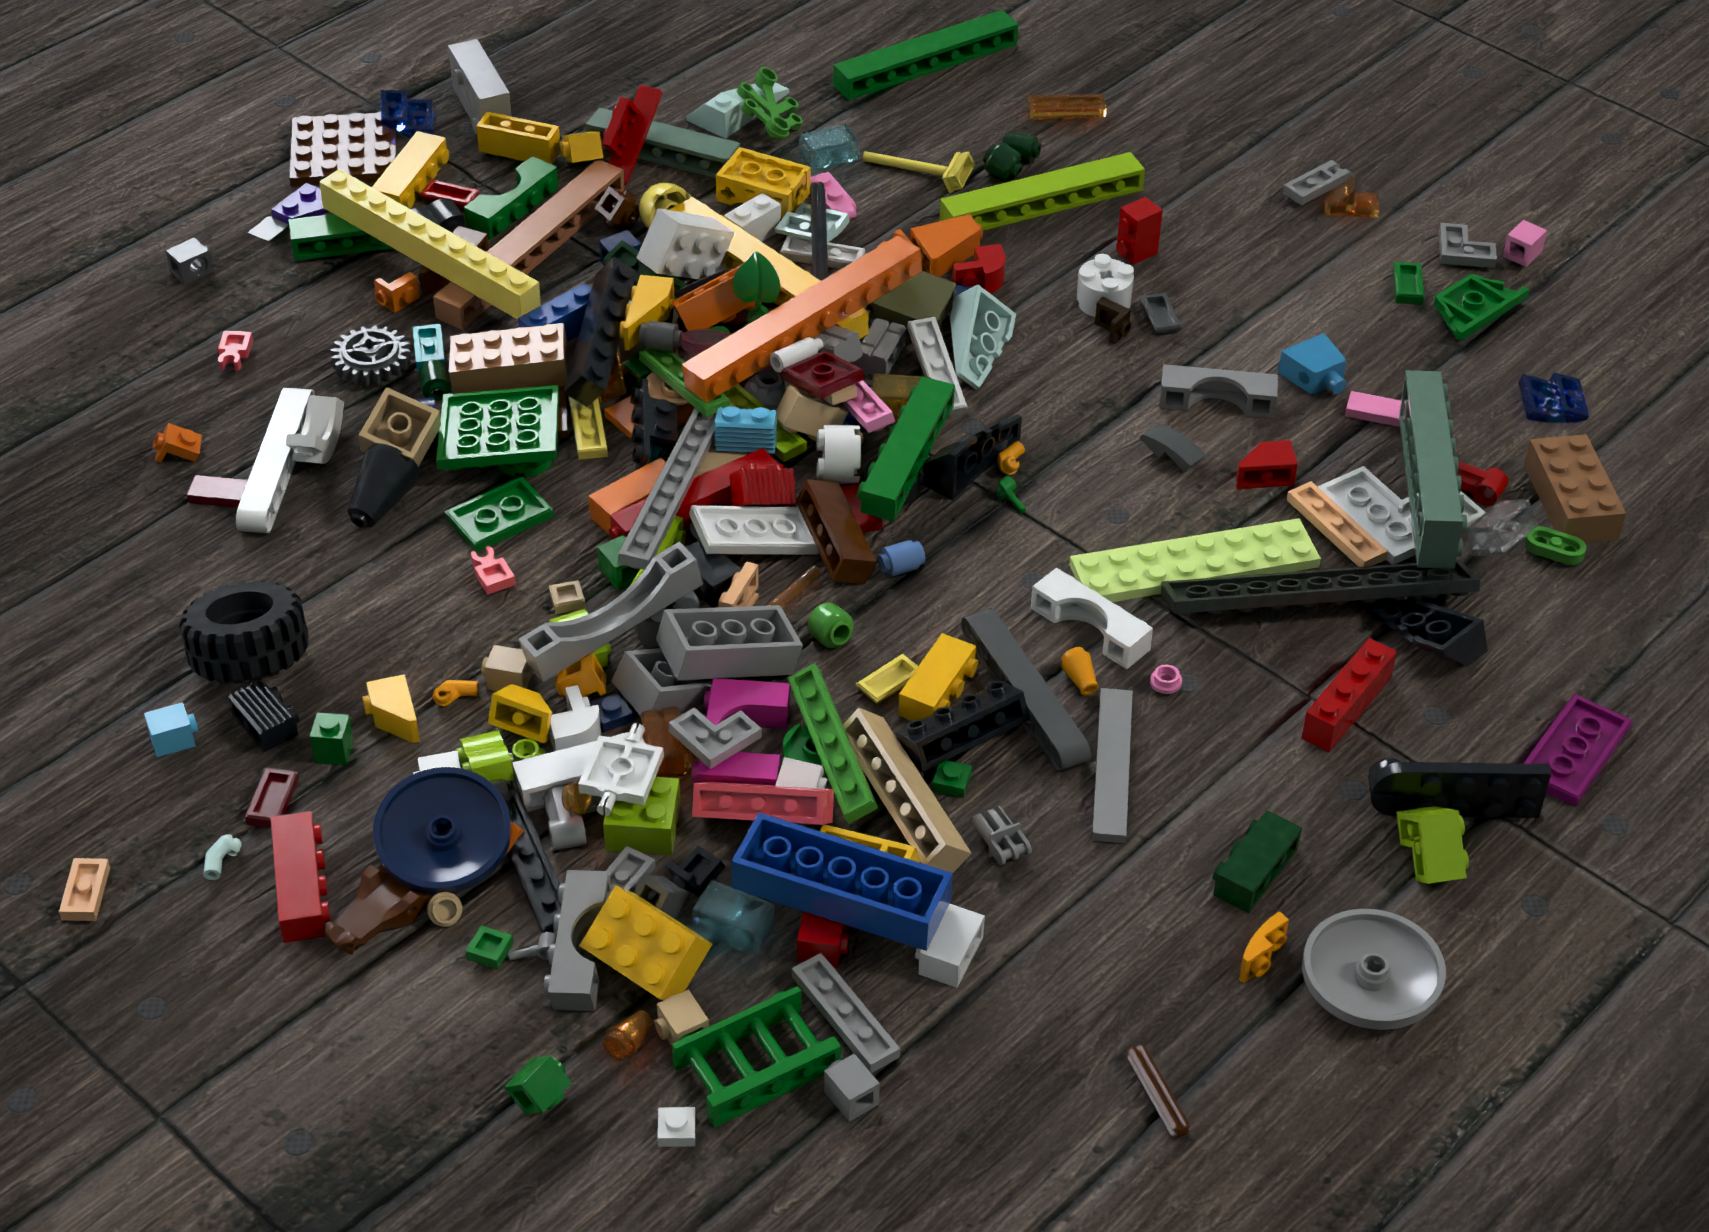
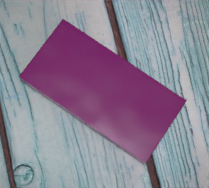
M1573 694L1523 764H1549L1551 778L1546 793L1577 807L1630 731L1633 720L1577 694Z

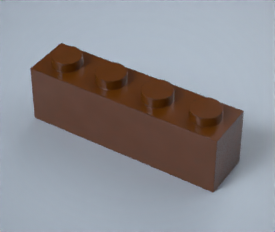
M806 479L797 498V506L832 581L865 584L871 572L874 571L877 561L839 483Z

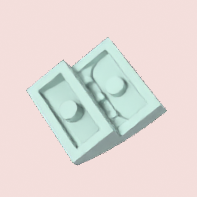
M801 203L794 213L787 212L776 226V233L812 241L811 205ZM826 209L827 242L838 236L850 222L848 213Z

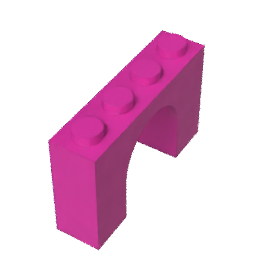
M713 678L711 691H705L704 710L708 711L707 715H703L714 725H717L741 710L759 727L787 729L790 709V683ZM739 751L711 769L699 759V763L693 762L692 782L775 786L780 772V755Z

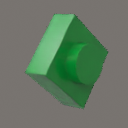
M948 760L940 763L932 782V791L964 798L972 775V765Z
M481 925L465 950L466 959L499 969L513 946V935Z

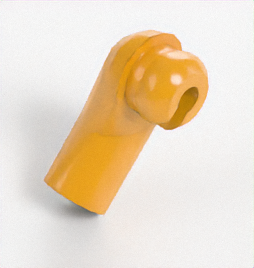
M1016 441L998 454V465L1002 473L1013 475L1017 472L1020 464L1015 459L1025 452L1022 443Z
M447 680L434 690L433 700L440 706H448L461 696L478 697L479 683L478 681Z

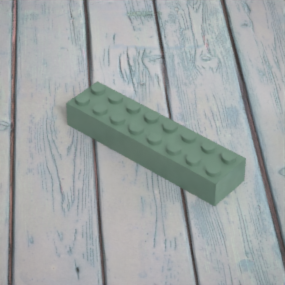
M1406 370L1399 410V425L1417 567L1455 569L1457 556L1461 557L1463 552V539L1460 538L1461 533H1466L1467 515L1462 514L1464 511V495H1459L1461 492V476L1457 475L1459 460L1457 456H1454L1456 440L1451 438L1453 420L1449 419L1450 401H1446L1448 386L1447 383L1442 382L1440 371Z

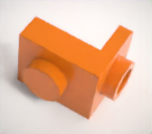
M411 272L390 284L381 278L374 280L377 302L394 313L420 299L418 277Z
M168 423L163 433L158 432L154 439L155 461L161 463L168 452L195 462L200 455L202 435Z

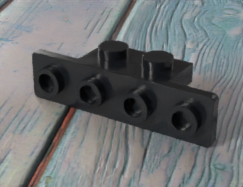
M642 378L638 388H633L630 403L634 404L631 423H634L635 426L632 431L631 442L635 443L632 462L636 463V470L647 464L650 457V445L673 450L678 441L677 403L649 397L648 379Z

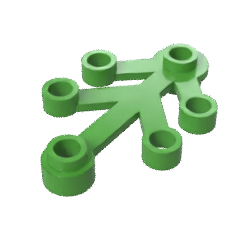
M761 67L755 76V84L762 90L764 98L750 84L742 82L737 89V94L745 99L741 105V110L746 115H756L765 124L770 137L776 140H784L789 136V129L798 130L803 123L802 118L794 113L799 104L795 99L786 97L783 102L776 105L772 87L778 79L777 74L767 67ZM785 112L790 114L787 119H784L779 115Z

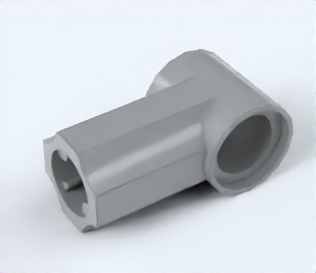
M563 786L551 788L544 795V805L549 819L548 830L552 850L556 851L586 845L583 819L577 813L572 790L565 789Z

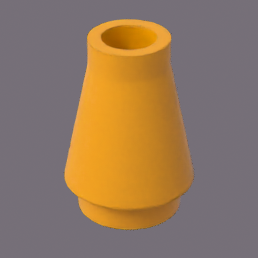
M1075 647L1066 651L1061 657V668L1079 688L1082 695L1087 696L1096 692L1099 685L1096 681L1090 653L1082 647Z

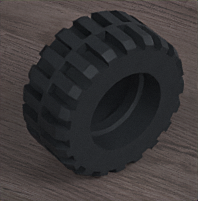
M254 580L249 583L242 581L236 582L237 584L223 585L215 591L205 592L201 598H195L190 606L184 609L179 622L187 661L191 669L208 681L216 680L218 683L227 684V682H234L239 684L248 680H253V682L262 680V677L265 676L272 677L279 674L280 670H287L292 667L294 661L298 662L302 658L309 644L303 606L298 594L284 584L280 586L277 582L273 581L264 583L262 580Z

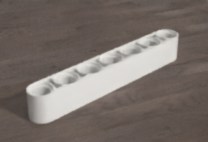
M282 389L237 509L236 527L238 531L270 533L296 462L292 461L294 449L286 446L287 433L301 434L306 418L308 395L315 396L314 390Z

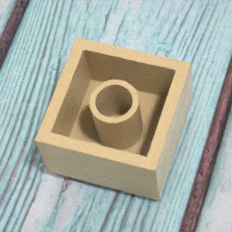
M386 387L359 433L360 450L366 452L375 443L387 444L401 450L402 454L400 456L407 462L412 458L419 467L441 427L440 411Z

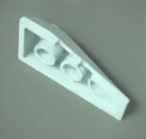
M979 285L954 296L950 315L956 375L975 389L980 388L992 369L991 364L994 359L1002 353L1001 348L1004 343L1008 342L1012 337L1016 318L1015 312Z

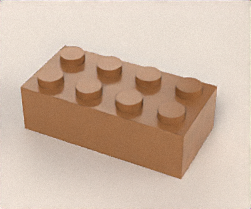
M564 323L518 327L498 331L490 330L471 334L463 333L451 336L449 375L454 394L551 385L565 386L569 373V348Z
M1587 434L1530 439L1524 467L1553 529L1576 536L1585 543L1619 540L1626 511Z

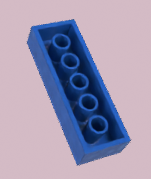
M760 812L731 861L733 889L927 951L952 897L953 873Z

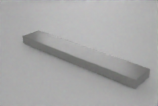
M1101 688L1092 841L1126 843L1132 690Z

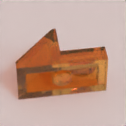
M1355 176L1348 178L1324 195L1325 215L1378 218V194L1355 192Z

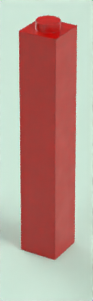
M761 448L695 477L676 516L683 518V526L687 528L692 523L689 515L691 506H732L729 474L739 470V466L743 464H757V469H763L767 465L778 463ZM647 499L610 515L611 528L609 529V535L611 540L622 535L627 538Z

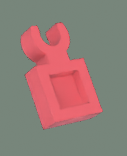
M223 332L218 347L220 370H224L225 366L230 363L234 364L235 371L241 369L240 358L248 359L253 343L252 332Z
M486 547L487 556L485 557L477 556L475 551L471 552L475 576L487 595L516 585L515 575L503 557L495 560L492 547Z

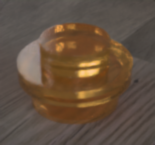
M573 781L570 785H566L563 788L562 804L569 812L584 814L591 804L592 796L579 793V781Z

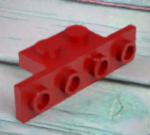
M639 85L633 102L629 98L620 96L617 105L613 109L609 126L603 134L602 145L612 154L609 164L623 169L624 185H627L663 96L661 89Z

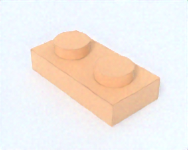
M73 859L59 909L61 920H97L110 871L108 859Z

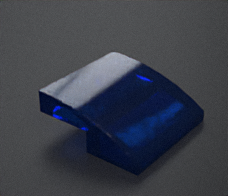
M381 90V124L409 135H415L417 131L433 135L432 100L407 99L406 90Z
M1554 372L1549 380L1523 374L1518 381L1527 419L1546 423H1572L1585 421L1589 418L1580 379Z

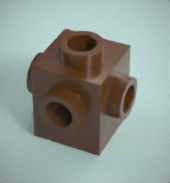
M609 186L595 207L597 211L606 217L604 221L615 229L621 226L630 231L640 216L639 204L636 202L638 197L626 189L620 192Z

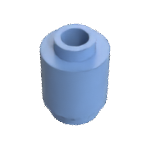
M911 540L883 547L881 555H878L879 567L889 577L917 570L920 565L925 564L924 549L919 541L912 542Z

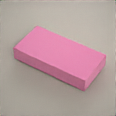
M1351 391L1345 416L1400 427L1399 410L1401 400Z

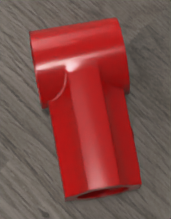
M1459 461L1457 475L1461 476V489L1472 493L1474 499L1481 505H1494L1509 484L1507 475L1498 468H1489L1484 471Z

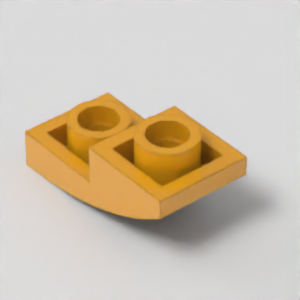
M1280 911L1270 917L1256 931L1248 943L1239 980L1243 983L1254 976L1260 977L1266 973L1271 966L1272 951H1277L1285 943L1289 919Z

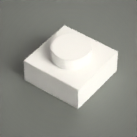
M695 1107L658 1108V1147L695 1146Z

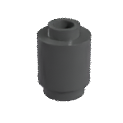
M657 321L641 324L639 332L640 346H646V349L673 353L677 347H681L683 331L679 330L678 324Z

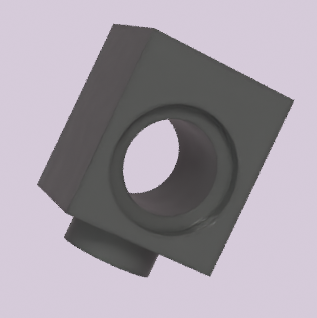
M195 238L166 250L170 272L184 285L213 272L211 265L213 256L210 249L206 245L203 246Z

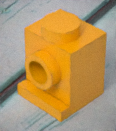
M593 652L559 672L554 681L557 692L561 697H566V687L578 685L582 697H588L598 691L600 696L606 694V674Z

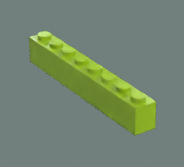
M1131 152L941 198L939 221L970 214L975 222L981 225L982 231L1143 191L1145 168Z

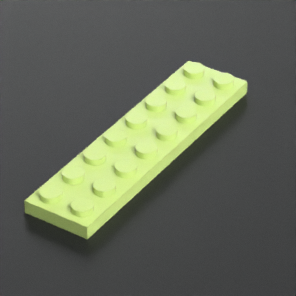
M1300 518L1074 555L1070 556L1069 565L1077 581L1096 591L1109 601L1117 602L1161 594V581L1295 572L1318 568L1321 558Z

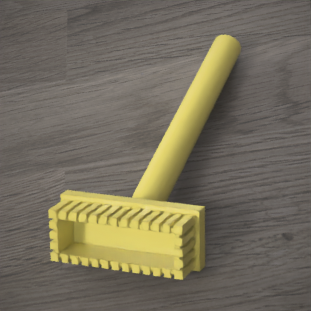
M867 151L863 154L864 162L942 176L949 193L964 187L975 166L969 152H956L948 167Z

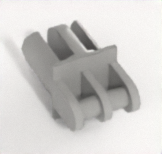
M1001 806L996 807L995 810L985 811L984 817L982 814L973 816V826L989 847L988 856H993L999 865L1006 864V860L1009 858L1012 860L1018 859L1019 854L1029 855L1032 853L1029 841L1020 830V822L1013 824Z

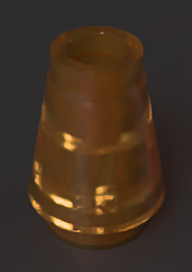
M639 1010L608 1029L603 1041L607 1053L617 1060L632 1057L649 1029L653 1026L652 1018L646 1012Z

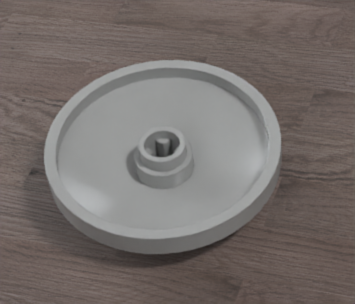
M1377 909L1343 911L1322 921L1307 939L1302 960L1303 977L1314 999L1335 1017L1352 1025L1368 1029H1397L1422 1020L1438 1004L1446 979L1445 961L1432 937L1414 922L1400 915Z

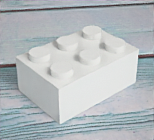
M658 208L637 255V259L657 274L700 280L714 274L715 268L721 265L735 232L714 217Z

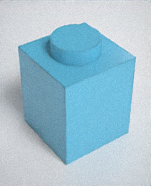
M183 702L144 713L157 757L196 747L193 733L198 732L197 723L193 713L187 715Z

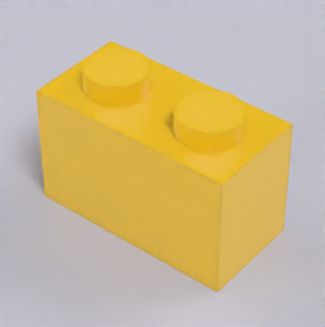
M590 131L562 135L563 141L559 142L561 157H564L566 162L574 163L603 158L600 132Z

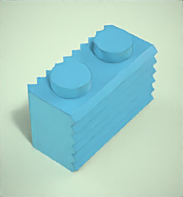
M734 406L718 408L715 419L716 451L752 453L763 448L767 453L775 454L777 442L776 411L774 409L770 411L761 407L753 410L739 409Z

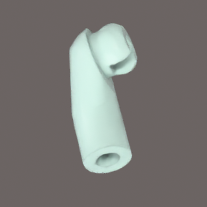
M231 834L223 835L206 852L203 873L206 879L217 880L220 878L224 856L226 854L236 856L237 852L240 851L241 841L238 838H232Z

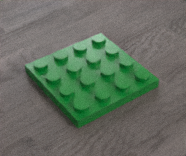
M551 385L444 394L436 457L438 470H458L467 467L485 468L491 465H517L527 462L544 463L550 460H557L559 386Z

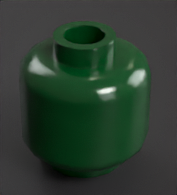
M1006 143L991 145L983 158L986 172L1000 181H1007L1011 177L1017 178L1023 168V165L1020 164L1021 153Z

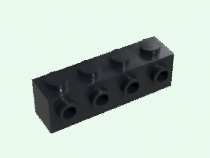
M997 681L989 684L985 690L962 697L959 702L949 707L938 708L932 715L922 720L909 722L905 728L895 733L915 767L923 772L1030 720L1024 692L1003 681Z

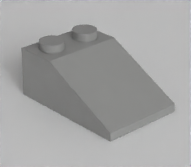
M661 648L625 651L611 680L621 692V695L628 700L645 722L671 719L704 703L705 691H711L713 679L677 680Z

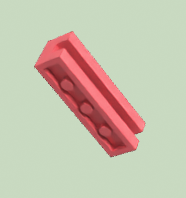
M722 782L694 783L692 817L754 821L760 812L792 823L824 825L833 823L834 789Z

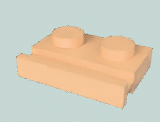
M747 561L742 570L735 573L731 587L727 592L722 593L718 607H743L755 604L759 597V593H755L759 587L758 564Z

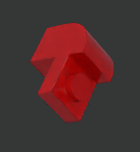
M1001 244L974 247V261L953 264L952 282L956 283V285L971 286V288L979 285L990 294L999 290L1004 284L1006 256Z

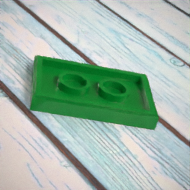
M523 477L445 511L446 520L476 553L487 546H492L554 517L553 508Z

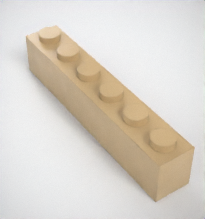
M857 708L843 726L863 772L908 843L917 848L920 862L954 873L972 854L885 719Z

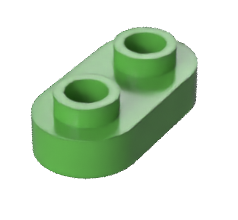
M1534 526L1528 529L1524 541L1525 548L1532 554L1566 565L1581 563L1587 548L1582 539L1543 526Z

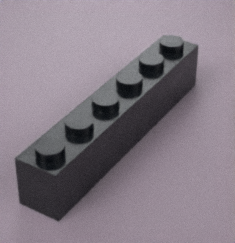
M615 257L595 275L563 392L586 407L606 391L620 338V324L625 319L626 305L629 303L637 273L636 270Z

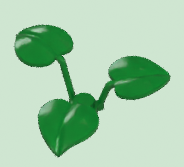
M757 251L753 252L738 268L733 277L732 285L736 296L746 303L755 301L756 308L749 310L747 323L744 324V327L769 313V310L761 305L760 301L764 303L774 302L780 292V279L775 268L765 256ZM715 326L707 329L697 340L693 348L692 358L730 336L729 329L724 326Z

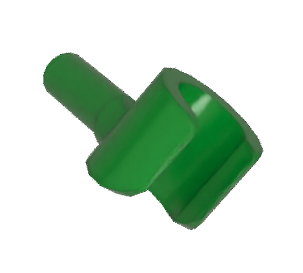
M1005 476L998 482L999 487L996 490V495L1000 499L1007 498L1020 513H1024L1026 507L1014 493L1017 489L1015 480L1010 476Z

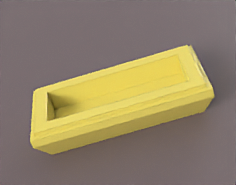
M901 654L857 682L856 687L874 703L879 704L901 690L918 668V665L904 654Z

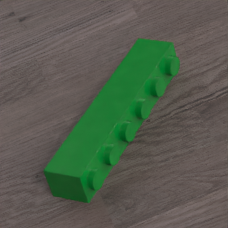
M922 376L917 386H912L907 405H902L899 411L897 424L893 423L890 427L887 443L881 444L878 459L876 462L871 463L866 482L862 481L860 483L857 499L861 500V513L890 521L896 520L954 407V384Z

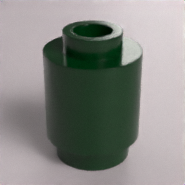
M1012 132L1011 134L1006 133L1003 137L1002 143H1006L1019 151L1022 156L1021 160L1033 162L1034 158L1039 157L1041 143L1038 142L1036 136Z
M438 360L424 362L419 370L422 393L425 398L434 397L435 401L443 400V395L450 394L451 392L447 368Z

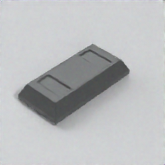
M1166 293L1140 296V301L1156 335L1177 333L1182 329Z

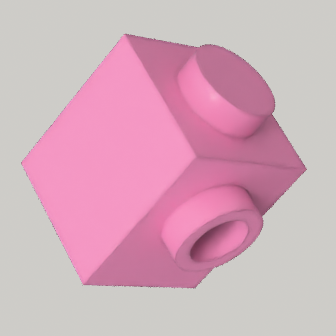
M1523 220L1507 235L1503 257L1527 267L1542 253L1547 230Z

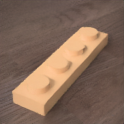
M1312 481L1288 491L1287 501L1358 567L1374 566L1386 560L1388 551Z

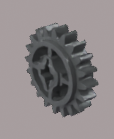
M376 325L371 329H366L362 326L361 330L357 332L350 330L351 335H341V341H335V348L331 349L332 367L336 369V375H343L344 381L352 378L355 385L359 382H364L365 386H368L370 382H376V384L380 385L381 381L385 379L392 381L391 376H401V369H408L407 362H411L409 342H406L405 336H398L397 330L388 332V327L377 329Z

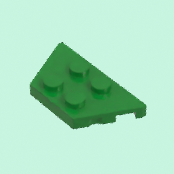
M1469 274L1437 294L1434 306L1455 338L1461 341L1527 299L1530 289L1521 286V289L1516 291L1504 288L1505 282L1490 280L1482 276Z

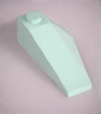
M775 83L772 87L776 102L789 94V88ZM752 84L751 86L764 98L762 90L756 84ZM737 89L721 92L686 116V121L726 139L757 116H749L742 112L741 105L745 99L737 94Z

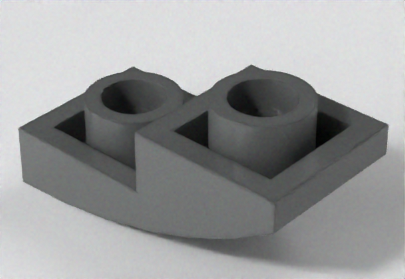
M1157 424L1140 436V439L1158 458L1167 454L1184 473L1200 463L1206 456L1187 437L1161 424Z

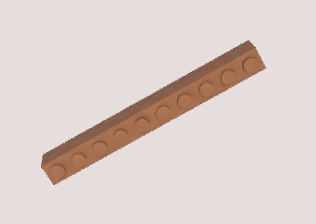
M597 159L509 234L505 235L487 253L527 275L599 213L595 207L609 186L620 192L624 191L623 169ZM450 282L433 296L436 319L461 330L491 306L490 303L453 282Z

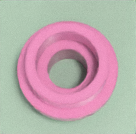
M1160 665L1151 674L1150 684L1159 693L1172 694L1181 688L1182 677L1176 667Z

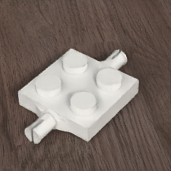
M634 723L626 738H611L599 735L578 785L579 793L602 797L597 807V811L601 815H604V812L605 816L610 815L615 801L645 805L664 758V751L662 747L647 745L640 741L645 732V727L641 724L637 728V723Z

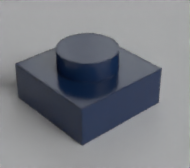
M620 692L590 702V706H599L600 727L603 732L633 722V713Z

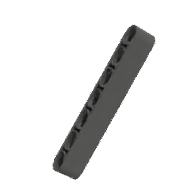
M989 608L962 617L961 628L963 635L968 643L976 646V655L995 682L1003 681L1024 692L1030 718L1024 724L1054 768L1060 772L1089 762L1091 760V751L1086 738L996 611Z

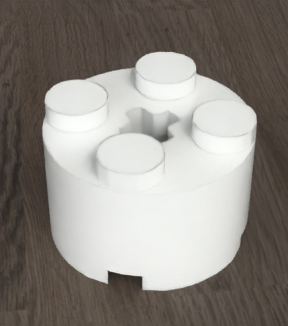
M1098 254L1093 260L1084 263L1078 273L1077 300L1079 308L1086 314L1095 317L1096 304L1102 297L1130 308L1134 268L1121 261L1111 259L1107 254Z
M824 425L823 429H818L816 449L817 451H822V458H818L816 465V480L837 482L841 485L859 484L860 476H854V474H857V469H860L861 436L855 435L859 433V425Z

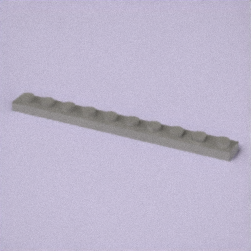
M694 408L618 554V564L645 570L652 558L656 556L715 438V419L717 413L705 417Z

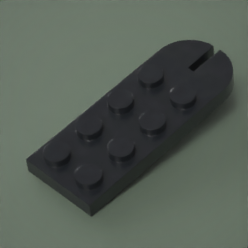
M1385 758L1375 762L1369 769V792L1373 807L1377 811L1390 816H1397L1396 812L1436 806L1458 810L1461 817L1539 818L1551 778V770L1549 764L1402 762L1394 758Z

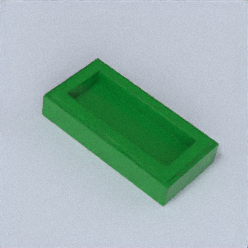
M1394 262L1395 303L1423 305L1424 288L1421 264Z

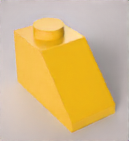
M405 674L366 682L368 695L362 696L365 713L366 715H373L375 727L409 742H420L417 720Z
M510 684L492 694L488 724L541 743H546L552 711L540 693Z

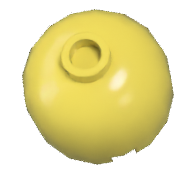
M658 183L651 186L640 200L639 213L641 221L649 230L658 208L669 210L690 199V194L673 183Z

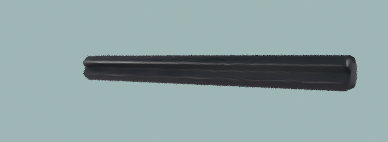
M819 181L818 183L813 182L810 185L813 276L822 281L828 277L825 188L824 183Z

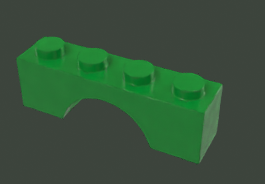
M531 156L515 168L517 187L514 190L501 195L481 194L464 207L466 228L487 233V238L492 240L558 189L557 167Z

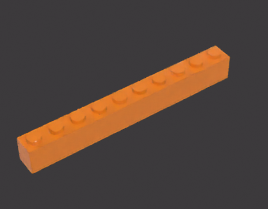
M898 235L683 363L682 372L685 388L705 402L711 401L770 365L771 353L804 338L816 337L921 273V249Z

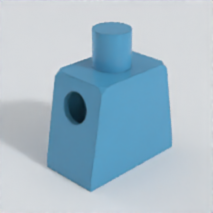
M1324 333L1281 351L1278 373L1309 394H1316L1327 388L1334 394H1339L1347 385V381L1343 379L1346 359Z

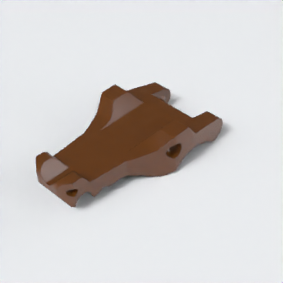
M382 864L377 867L370 865L361 874L360 887L353 904L336 922L330 921L325 925L327 939L348 954H353L356 946L359 944L364 946L369 939H372L382 930L406 927L414 923L419 913L435 894L422 893L407 888L392 878Z

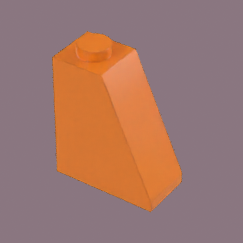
M970 214L911 228L910 241L921 249V254L924 256L923 270L938 277L953 269V264L962 263L973 256L974 247H979L980 239L983 238L981 225L976 223Z

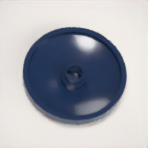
M455 767L427 769L402 780L389 791L381 802L373 825V839L376 852L385 870L392 878L405 887L428 894L459 892L473 887L486 879L504 859L509 848L512 832L509 809L499 790L481 775Z

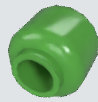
M827 602L820 604L811 612L807 628L810 635L825 647L838 648L850 639L854 630V622L852 617L838 605Z

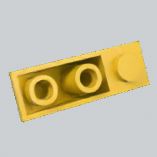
M640 275L637 286L632 287L631 303L626 305V321H621L620 338H624L625 350H630L639 343V332L642 323H649V321L665 322L670 317L673 307L671 301L675 300L674 278Z

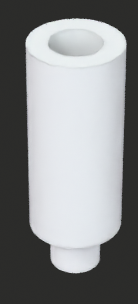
M804 338L771 353L770 364L776 372L780 373L784 368L818 354V350L823 348V342L820 338Z

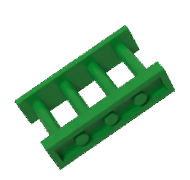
M798 986L787 991L778 992L766 1001L692 1035H685L677 1042L671 1044L672 1063L675 1070L677 1071L691 1064L709 1091L710 1095L706 1096L707 1118L714 1128L824 1076V1070L828 1069L833 1062L841 1060V1045L833 1036L824 1041H817L800 1017L801 989ZM785 1020L805 1047V1050L792 1056H786L767 1028ZM755 1035L774 1064L761 1071H754L737 1046V1042ZM723 1050L742 1080L729 1086H722L704 1057Z

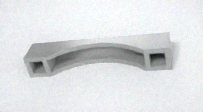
M679 541L653 557L638 579L625 592L606 606L574 620L546 622L519 638V642L527 664L544 682L703 585L696 558Z

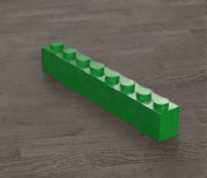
M1000 10L833 64V86L849 101L1017 45L1019 24L1005 11Z

